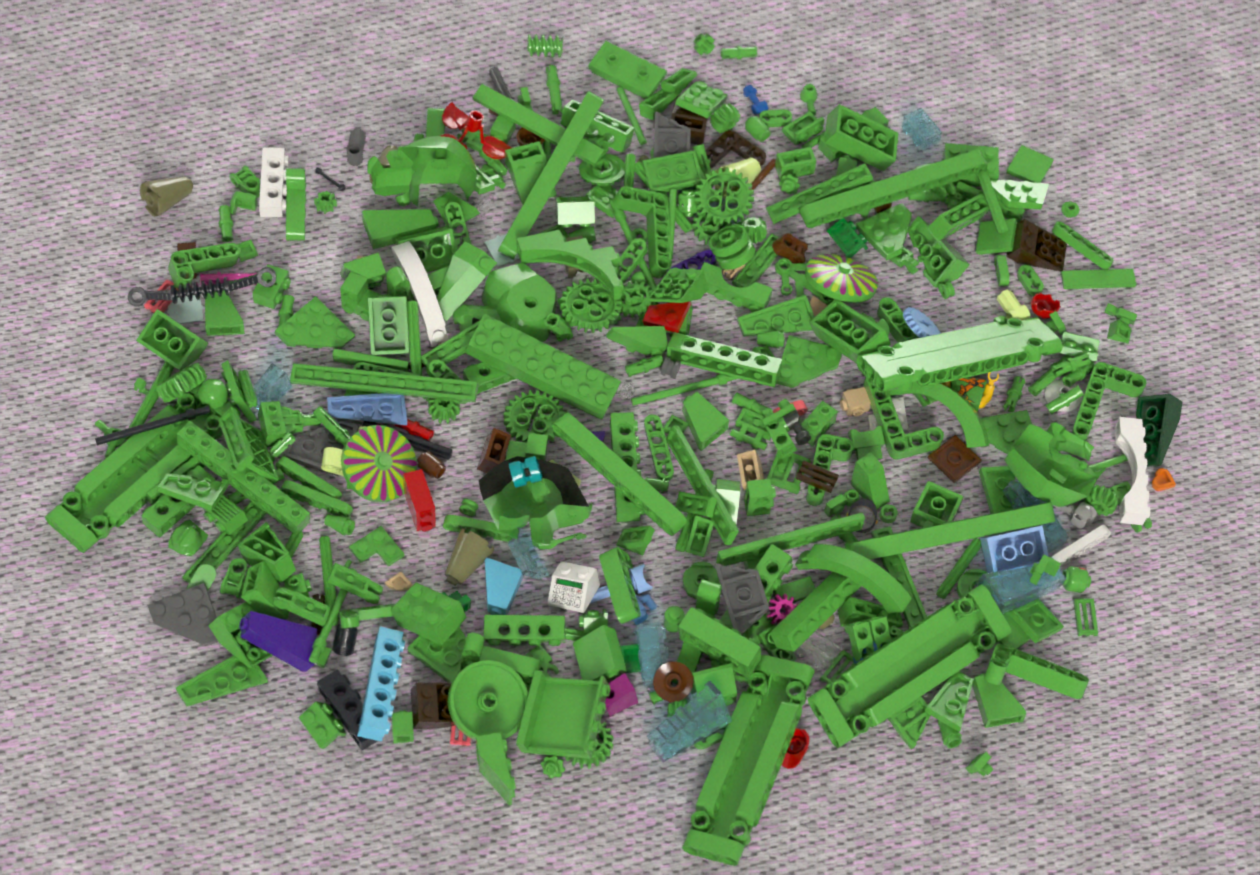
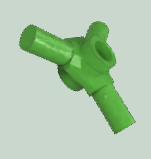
M100 419L95 422V426L104 432V435L121 431L117 428H109ZM131 436L106 443L108 447L105 457L107 458L112 454L116 447H119Z

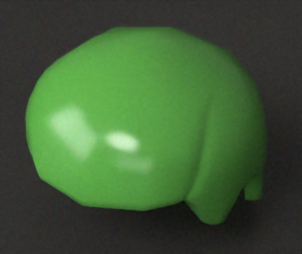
M207 379L199 386L197 391L201 403L209 405L212 409L223 406L229 398L225 384L218 379Z

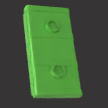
M608 41L604 42L588 65V69L592 73L644 99H647L655 92L667 75V70Z

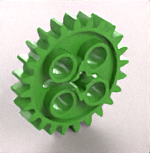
M728 167L725 172L721 168H719V173L712 170L711 176L706 173V180L700 179L702 185H697V190L699 191L695 192V196L698 197L695 199V203L699 204L697 210H702L701 216L707 215V221L713 219L714 225L717 221H720L721 226H723L724 222H727L729 226L732 220L737 224L738 217L744 220L743 213L749 215L748 209L753 208L750 202H754V197H752L754 190H749L752 188V183L746 184L748 177L742 179V172L736 175V169H734L730 173ZM728 182L727 196L725 200V211L722 212L721 209L722 197L724 194V183ZM720 185L721 188L719 190L712 189V186ZM736 186L739 188V190L733 192L730 190V188ZM712 202L719 203L717 207L710 206ZM734 203L737 205V207L735 209H730L728 207L729 204Z
M588 278L586 283H583L580 279L578 285L572 282V287L567 286L560 300V310H562V316H566L565 321H571V327L577 325L578 331L584 328L585 333L588 329H591L592 333L595 332V329L602 332L603 327L609 329V324L614 325L615 320H618L621 310V301L619 299L613 300L607 288L601 282L598 284L596 279L593 280V283Z
M529 390V395L521 392V398L515 395V401L509 400V406L505 407L504 425L506 426V432H510L511 438L516 436L515 441L517 442L523 440L522 442L527 443L529 433L548 435V440L554 442L555 436H559L552 429V424L565 414L563 405H559V400L553 401V395L546 397L547 392L540 395L539 390L535 394ZM538 406H541L538 410V417H535ZM534 419L531 431H528L531 426V420Z

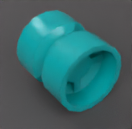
M536 456L526 458L523 463L520 461L509 463L511 476L516 488L527 485L528 481L531 483L542 481V474ZM529 467L530 475L526 476L524 468Z

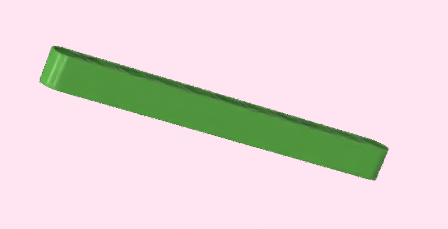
M590 91L587 92L502 241L498 252L514 260L517 254V238L528 236L604 101L603 98Z
M973 150L806 204L800 208L799 213L806 227L813 228L976 175L982 170L985 171L988 168V164L980 150Z
M1052 502L854 541L844 545L845 549L858 553L870 560L1047 524L1056 520Z

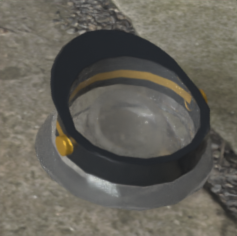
M859 499L852 504L845 517L863 513L865 520L862 530L852 533L856 536H867L872 534V531L876 530L878 526L877 509L872 501Z

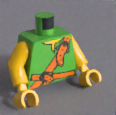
M989 372L988 383H986L987 380L967 377L942 384L960 393L978 412V409L984 408L992 399L995 389L994 382L998 380L999 374H997L995 380H992L990 378L991 372Z

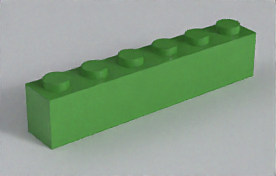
M832 572L770 632L776 648L794 652L861 585L846 576Z

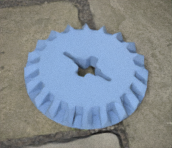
M908 307L903 311L904 320L918 337L922 338L941 334L934 322L924 313H921L920 310Z

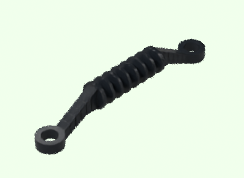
M264 267L258 274L235 279L234 281L224 277L223 283H221L220 279L217 278L215 285L212 279H210L208 286L203 280L201 281V287H199L197 282H194L193 288L190 283L186 284V289H184L182 284H179L178 290L175 285H171L169 290L146 291L141 287H133L129 291L127 298L131 305L139 307L146 300H172L174 304H177L179 297L183 303L186 296L189 301H192L193 295H195L197 300H200V294L203 295L204 299H207L208 293H210L212 298H215V292L218 293L219 297H222L223 291H225L227 296H230L231 291L247 287L248 285L260 283L264 287H270L275 283L277 274L273 268ZM270 273L272 280H263L262 274ZM135 292L140 293L142 300H134L132 294Z

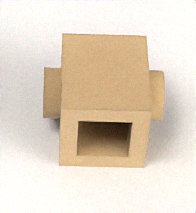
M865 387L851 388L843 392L840 407L842 411L846 412L847 416L853 415L858 417L870 409L871 401Z

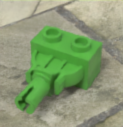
M280 401L261 402L258 411L260 429L267 447H272L277 441L282 440V437L287 432L293 435L295 432H302L303 427L320 426L321 422L313 416L314 414L303 415L300 410H292L281 406Z

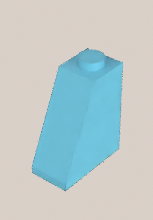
M489 558L485 559L487 612H490L491 615H508L523 580L522 569Z

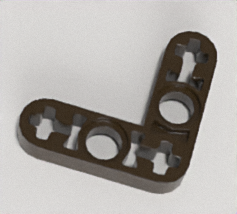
M733 130L724 132L705 150L708 159L711 157V154L713 155L711 163H709L710 168H713L731 150L745 160L749 158L755 159V157L758 158L760 156L761 159H757L760 166L766 163V153ZM745 146L749 150L744 152L741 151L739 148ZM717 147H720V148H722L724 151L721 152V153H718V152H716L714 149L717 148Z

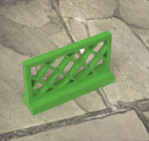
M230 407L218 421L235 468L242 472L247 467L275 483L279 478L261 431L241 420L237 410Z

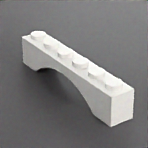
M1119 417L1115 426V442L1127 457L1132 472L1131 489L1124 496L1119 506L1120 523L1143 525L1146 518L1150 516V507L1147 505L1149 491L1146 489L1148 475L1145 473L1147 459L1144 457L1146 443L1143 441L1145 427L1142 425V419Z

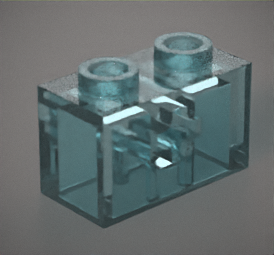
M922 108L904 116L902 129L905 134L910 135L915 146H919L923 151L940 142L942 131Z

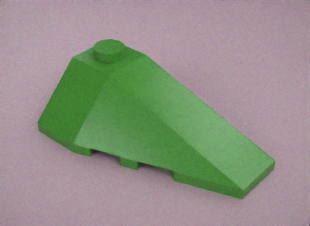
M918 216L908 228V233L913 247L919 250V262L924 263V276L935 288L946 281L952 282L959 279L970 264L945 239L938 241L929 230V224Z
M465 241L453 254L443 284L437 295V301L443 319L446 322L497 264L483 250Z

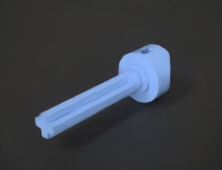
M644 564L629 569L634 590L636 589L638 594L653 589V586H650L643 577ZM607 585L598 588L589 604L610 597Z

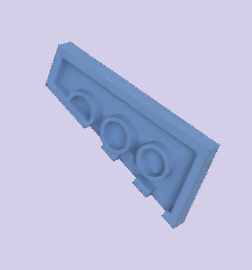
M381 393L327 397L328 414L331 417L407 426L404 395Z

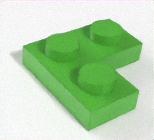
M382 526L349 546V550L360 563L377 553L389 567L404 557L403 551Z

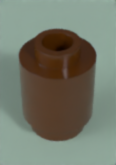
M423 452L417 459V467L422 469L431 478L439 479L446 471L444 462L431 452Z

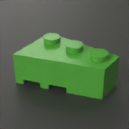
M267 522L237 545L248 565L254 566L264 561L275 579L280 582L285 581L296 571L289 552L276 537V534L271 530Z

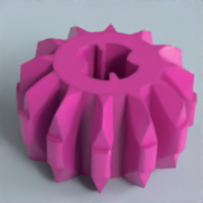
M777 594L774 599H770V613L766 617L773 618L771 624L777 622L778 625L799 605L798 603L792 604L794 601L793 597L788 599L787 594H783L782 597ZM785 608L786 612L780 613L779 609Z

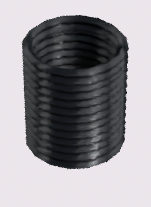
M341 624L337 625L332 646L333 652L344 656L352 655L358 629L356 627L342 628Z

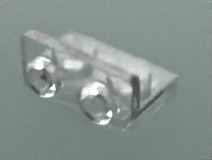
M815 631L794 653L825 673L843 649Z

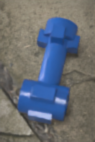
M747 85L743 89L745 98L749 97L753 103L751 110L754 115L769 109L766 101H759L756 96V88H753L752 85Z

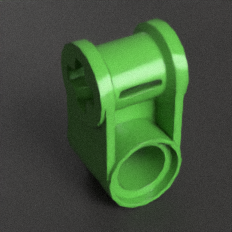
M246 165L235 174L231 173L229 175L231 182L241 192H248L257 195V198L260 197V180Z
M236 558L231 561L227 573L222 580L220 594L227 593L236 596L238 599L241 598L248 571L247 563L244 559ZM239 568L243 569L241 572H235Z

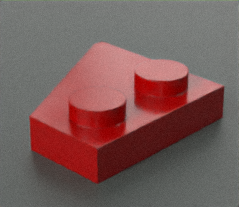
M671 302L649 306L644 316L643 324L646 326H665V330L678 333L691 306V302Z

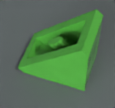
M699 515L695 516L686 552L705 557L714 529L711 519Z

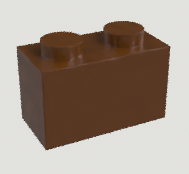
M496 428L492 429L485 440L477 470L488 473L504 461L511 438L510 434Z

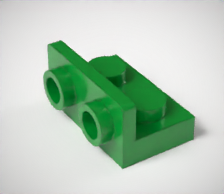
M842 218L830 227L827 232L845 255L851 258L862 248L868 249L865 244L867 240L861 233L858 235L855 232L857 227L851 220L847 222L845 218Z

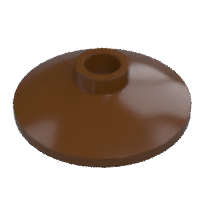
M675 661L667 662L660 666L653 679L656 693L660 698L668 702H679L685 699L692 691L694 683L690 669L686 665ZM674 679L678 680L677 686L672 685Z

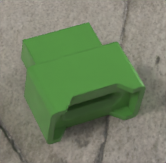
M877 426L872 431L858 432L856 429H851L848 432L849 439L854 444L853 451H856L857 461L870 452L878 460L882 459L881 447L885 445L882 426Z

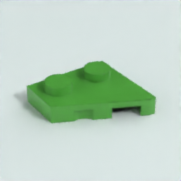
M919 697L888 718L889 722L911 750L916 746L931 716L925 712L928 705L922 697Z

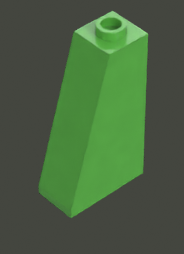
M431 209L362 211V222L372 249L395 244L394 238L436 229L439 226L436 216H433Z

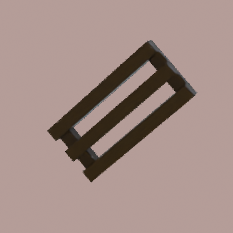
M803 460L795 479L832 493L839 475Z

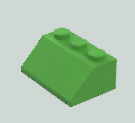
M449 226L394 238L396 245L408 241L412 244L426 272L449 266L451 258L456 252L453 232Z
M158 309L136 340L180 371L196 361L209 344Z

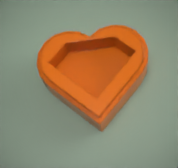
M1159 468L1151 485L1156 491H1163L1175 487L1176 483L1167 469Z

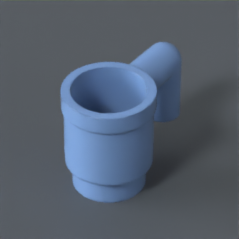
M649 594L639 597L636 595L641 612L640 617L631 620L636 625L648 618L643 603H646L651 611L658 607Z

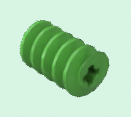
M528 34L527 52L530 53L531 57H533L534 52L537 53L538 57H540L542 52L547 57L550 52L552 57L557 53L559 58H561L563 54V37L560 40L559 36L556 35L553 40L552 36L549 35L546 40L545 36L542 35L539 40L537 34L534 35L533 39Z

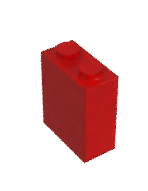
M419 469L404 473V495L416 531H429L436 527V511L423 470Z

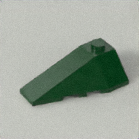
M1172 394L1138 397L1136 419H1142V425L1145 427L1143 440L1146 443L1144 457L1147 459V467L1162 465L1180 421L1183 402Z

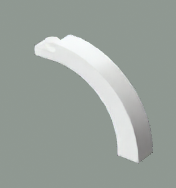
M409 241L391 247L396 264L402 268L408 278L413 297L418 302V310L430 346L435 347L438 343H444L449 340L445 329L446 325L434 290L417 252Z

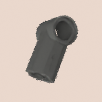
M361 129L350 131L349 143L346 147L347 162L352 166H358L363 162L366 132Z

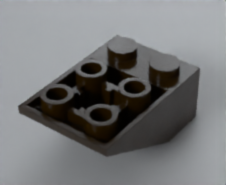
M675 101L671 119L679 125H684L691 129L690 144H704L709 117L705 118L676 105Z
M1023 219L1016 225L1013 251L1007 252L1006 257L1019 264L1062 272L1067 243L1030 221Z
M416 683L412 687L410 692L413 729H436L456 726L448 708V693L452 683Z

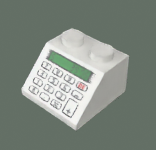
M561 561L552 575L548 605L584 613L600 587L597 569Z

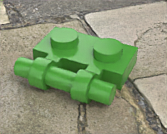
M484 164L481 169L477 165L475 166L477 180L474 190L479 195L495 190V186H499L501 189L505 188L506 183L504 179L497 175L491 166Z
M743 408L735 423V426L741 429L740 431L732 429L730 436L736 438V441L746 442L752 445V448H760L764 451L768 444L762 442V438L769 441L771 439L762 421L764 419L763 416ZM748 431L750 433H753L756 435V437L753 438L749 435H746V432Z

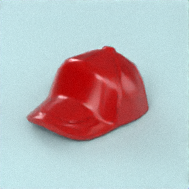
M795 729L781 765L784 768H795L806 755L809 749V735L806 730Z

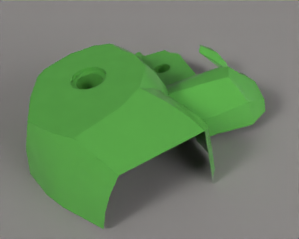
M426 137L404 147L399 146L398 150L389 151L386 157L391 168H383L375 156L370 158L367 164V173L371 174L373 179L372 189L375 194L390 196L409 192L410 200L416 206H418L420 184H458L467 200L476 186L477 173L471 154L456 139L449 137Z
M523 262L489 272L482 292V303L484 306L463 304L454 311L453 321L454 324L459 325L460 332L472 326L473 318L481 320L483 315L486 314L544 342L551 332L545 326L544 320L547 314L556 313V290L543 277Z
M1056 422L1051 423L1047 431L1029 424L1004 459L1017 480L1034 497L1045 502H1052V505L1058 507L1074 504L1088 497L1097 479L1106 470L1104 467L1100 471H1094L1085 461H1080L1069 454L1062 455L1060 451H1065L1089 461L1094 446L1073 435Z

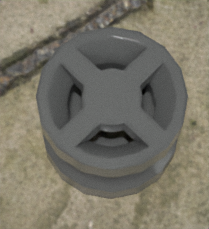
M666 357L660 374L669 375L672 379H676L681 361H672L671 358Z

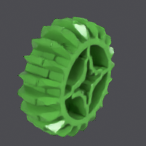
M195 363L175 373L157 385L156 390L159 397L164 402H170L189 392L206 380L205 370L199 363Z
M606 722L601 723V731L597 733L601 737L603 744L599 743L596 739L597 748L593 751L592 758L565 757L566 762L572 760L573 766L578 762L581 769L584 767V764H587V767L590 769L592 763L596 767L599 766V761L604 763L606 757L611 755L610 750L613 749L614 745L612 743L614 737L610 735L611 729L606 728Z

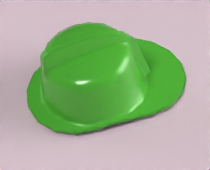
M189 519L173 531L168 542V548L182 555L193 556L209 535Z

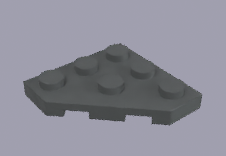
M343 420L337 421L343 429L349 431L350 436L359 429V425ZM322 427L309 432L307 436L296 437V440L291 445L288 444V448L283 456L297 464L339 476L338 474L324 471L321 468L325 448L334 447L342 450L344 448V445L338 443L335 440V436L327 428Z
M204 583L147 605L155 625L204 646L218 642L209 628V625L217 616Z

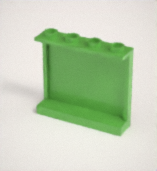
M535 670L516 741L521 753L591 759L593 751L597 748L596 737L597 733L601 731V717L606 710V696L610 694V685L605 677L601 676L600 681L545 677L543 671Z

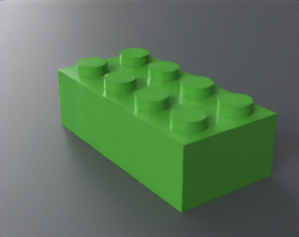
M839 104L827 115L824 143L877 169L885 171L896 161L898 132Z
M833 300L809 322L819 339L856 364L859 355L877 352L879 347L891 345L883 328L840 300Z
M691 607L678 626L680 640L723 665L731 663L735 672L749 679L761 661V647L759 643L752 638L746 639L741 636L742 633L737 629L727 628L721 620L717 618L713 620L702 609Z

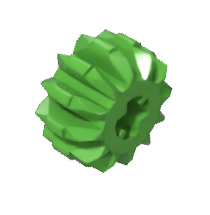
M730 103L723 104L711 115V126L720 134L732 130L736 123L740 121V113Z
M755 216L753 218L747 217V219L740 220L737 223L745 227L752 243L763 242V239L766 238L767 225L761 218H755Z
M432 398L428 402L429 415H432L433 421L438 419L440 424L443 420L448 424L450 422L449 418L455 421L456 415L460 414L459 401Z
M1096 485L1092 488L1089 496L1085 498V503L1093 506L1099 516L1101 514L1108 516V514H1113L1116 510L1119 498L1116 496V492L1111 491V488H1106L1104 485L1102 487Z

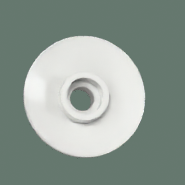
M1062 379L1053 381L1045 389L1047 403L1058 398L1062 391L1068 392L1077 385L1073 384L1071 387L1063 384ZM1082 397L1071 402L1070 406H1065L1058 411L1068 412L1076 409L1080 405Z

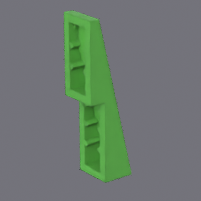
M682 68L662 81L659 91L639 103L640 115L644 118L655 120V112L662 113L697 76V72Z

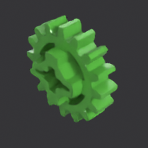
M697 212V217L693 218L692 230H695L694 236H699L698 241L705 240V245H707L713 234L722 229L723 226H728V224L724 222L723 226H721L720 221H717L714 225L713 219L707 221V215L701 216V212Z
M637 281L634 284L628 282V286H624V290L621 291V299H619L621 301L620 313L623 312L625 317L630 314L631 318L634 317V314H637L638 317H641L642 312L646 314L647 308L655 303L648 301L649 296L653 292L650 286L645 287L644 282L640 285Z

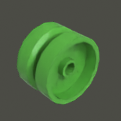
M740 224L729 225L718 230L710 238L708 244L720 268L724 270H732L745 265L753 258L756 251L745 227Z

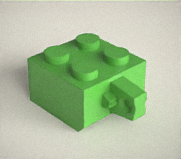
M928 481L913 510L910 522L922 528L953 522L964 496Z

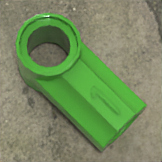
M552 312L547 314L544 320L545 326L556 335L559 342H562L563 339L570 340L573 337V333L569 323L565 321L566 317H561Z

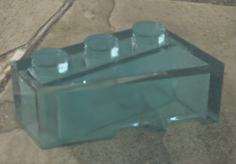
M661 622L638 624L633 630L639 645L638 653L643 687L654 686L653 679L656 671L666 663V659H669L668 647H664L663 639H666L665 627L661 626Z

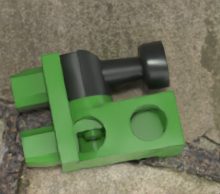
M783 399L778 403L781 410L773 413L771 408L762 411L764 418L762 421L782 458L797 451L788 434L792 429L796 433L795 440L798 445H804L811 440L809 432L804 431L801 426L802 420L793 403L790 404L787 399Z

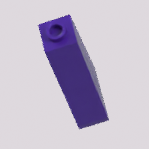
M250 611L241 618L239 628L241 629L240 637L302 672H307L314 666V663L310 662L309 658L317 637V628Z

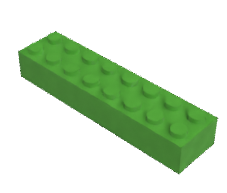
M486 314L483 315L466 349V354L601 420L605 416L621 383L620 380Z

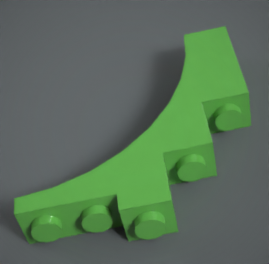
M560 230L517 238V253L521 263L551 262L578 268L599 280L610 292L613 300L621 299V291L624 290L622 280L618 279L620 256L619 253H615L613 246L593 250L592 245L588 244L586 238L567 242L566 237H562Z

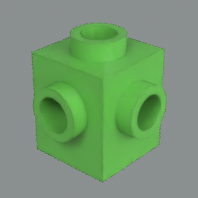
M303 573L292 575L284 581L285 587L283 588L293 592L296 591L310 598L309 592L312 591L309 579L305 580Z

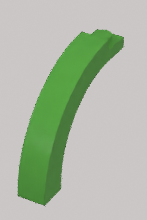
M913 382L912 389L909 391L889 390L890 396L922 394L940 401L959 420L965 434L967 448L989 446L988 435L981 417L971 403L956 390L942 383L922 387L917 382Z
M814 544L811 550L802 552L795 563L798 570L823 569L852 579L876 597L887 613L903 612L912 599L902 585L887 571L868 558L845 548L826 544Z

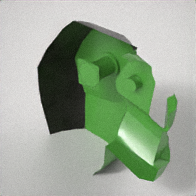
M516 456L495 466L478 480L483 502L499 531L515 529L529 522L532 544L539 549H552L558 543L573 538L579 540L587 537L586 534L580 532L557 540L553 539V534L556 530L582 524L589 517L592 510V502L589 506L569 468L537 459L542 474V481L535 483L528 481L527 485L516 488L511 476L509 463L516 461L523 463L528 458ZM529 467L524 468L526 476L530 475ZM530 490L532 495L527 498V505L529 507L538 508L546 502V507L522 516L521 514L525 510L523 504L519 502L511 504V498Z

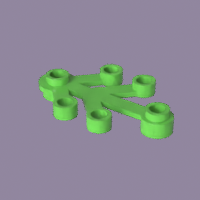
M786 258L776 262L775 271L781 275V293L783 295L789 296L792 293V286L789 285V277L795 280L796 298L804 295L803 287H805L826 305H829L834 300L812 287L807 281L805 274L796 272L805 271L808 262L792 264ZM784 288H788L790 291L787 292V291H784L783 289H784Z

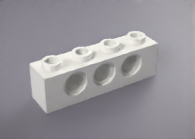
M263 148L260 217H282L283 211H286V200H283V196H287V186L284 185V181H286L285 166H289V156L285 155V148Z

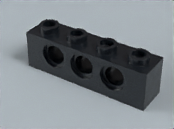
M337 669L318 680V691L331 706L338 719L344 724V727L361 751L378 742L377 740L358 736V724H360L363 703L360 701L361 696L356 689L352 690L348 677L345 674L342 675ZM338 692H344V693H345V694L342 695V696L336 695ZM350 707L356 708L354 711H348L347 709Z

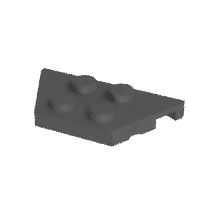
M655 112L653 158L690 151L691 129L662 116L659 112Z
M715 564L732 626L743 634L770 610L759 572L753 569L745 570L741 567H727Z

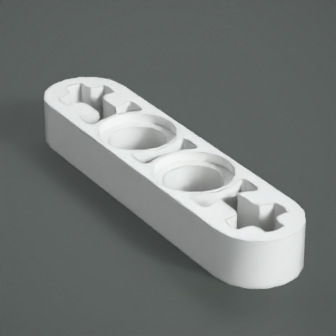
M1101 525L1051 558L1060 562L1059 568L1069 563L1071 558H1077L1085 553L1087 548L1091 549L1107 539L1111 531L1106 525Z

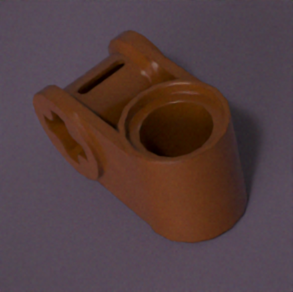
M789 233L784 234L773 242L772 248L777 255L789 259L791 263H805V252L808 250L806 242L797 239Z

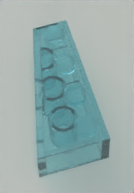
M1032 567L985 573L975 585L977 587L981 584L989 590L1002 614L1059 589L1066 578L1059 568L1055 576L1043 572L1037 585L1029 582L1033 575L1029 573Z

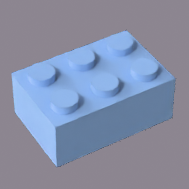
M1042 525L980 537L986 570L989 576L995 577L1030 569L1034 563L1038 564L1043 554L1048 556Z

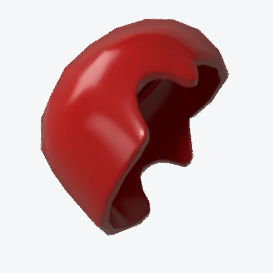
M1035 294L1030 302L1032 311L1042 319L1050 318V314L1055 311L1058 312L1061 307L1060 301L1053 300L1051 294Z

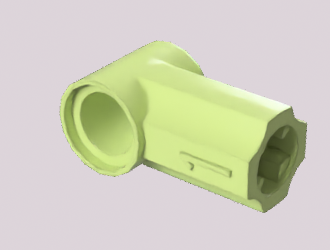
M1011 290L1002 291L997 296V301L1005 311L1007 319H1030L1028 308L1019 303Z

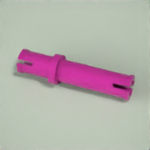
M200 273V285L203 280L208 285L209 280L212 279L215 285L217 278L223 283L224 277L234 281L235 279L257 273Z

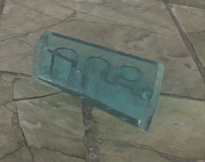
M711 681L705 684L706 688L699 694L696 692L692 695V700L688 704L677 708L672 718H666L647 735L651 749L663 763L732 722L722 693Z

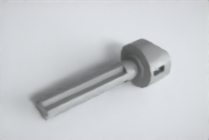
M1082 502L1078 507L1074 504L1064 507L1053 505L1055 508L1072 516L1071 524L1079 529L1090 526L1097 515L1094 507L1085 502Z

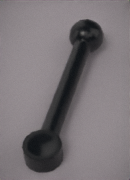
M317 167L315 169L316 174H321L323 177H325L327 180H329L331 183L337 186L340 191H344L346 189L344 184H339L338 182L333 180L331 177L325 174L320 167Z

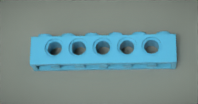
M379 627L360 719L359 737L382 742L384 734L388 735L391 722L387 721L388 717L391 718L394 708L390 704L391 701L395 700L397 689L393 688L394 684L397 685L400 674L396 671L397 668L400 669L402 657L399 654L403 652L405 641L402 640L403 632Z

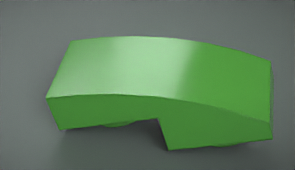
M776 625L757 634L770 656L790 661L797 659L794 652L776 648L770 634Z

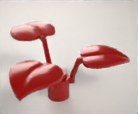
M453 102L443 111L442 122L446 127L453 130L458 128L459 130L465 129L460 139L451 134L441 135L442 137L456 139L467 149V146L462 143L467 132H476L480 129V142L483 144L482 151L490 158L503 159L505 158V150L511 149L509 145L493 136L483 137L484 125L481 123L484 116L481 112L473 110L468 116L457 108Z

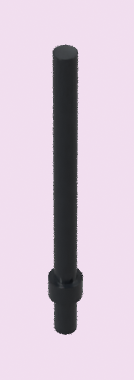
M208 405L194 410L190 408L180 414L97 437L95 441L98 446L187 419L191 421L196 419L197 416L211 412Z

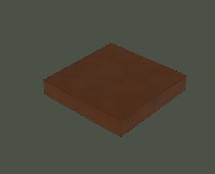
M956 435L928 455V459L953 483H956L982 461Z

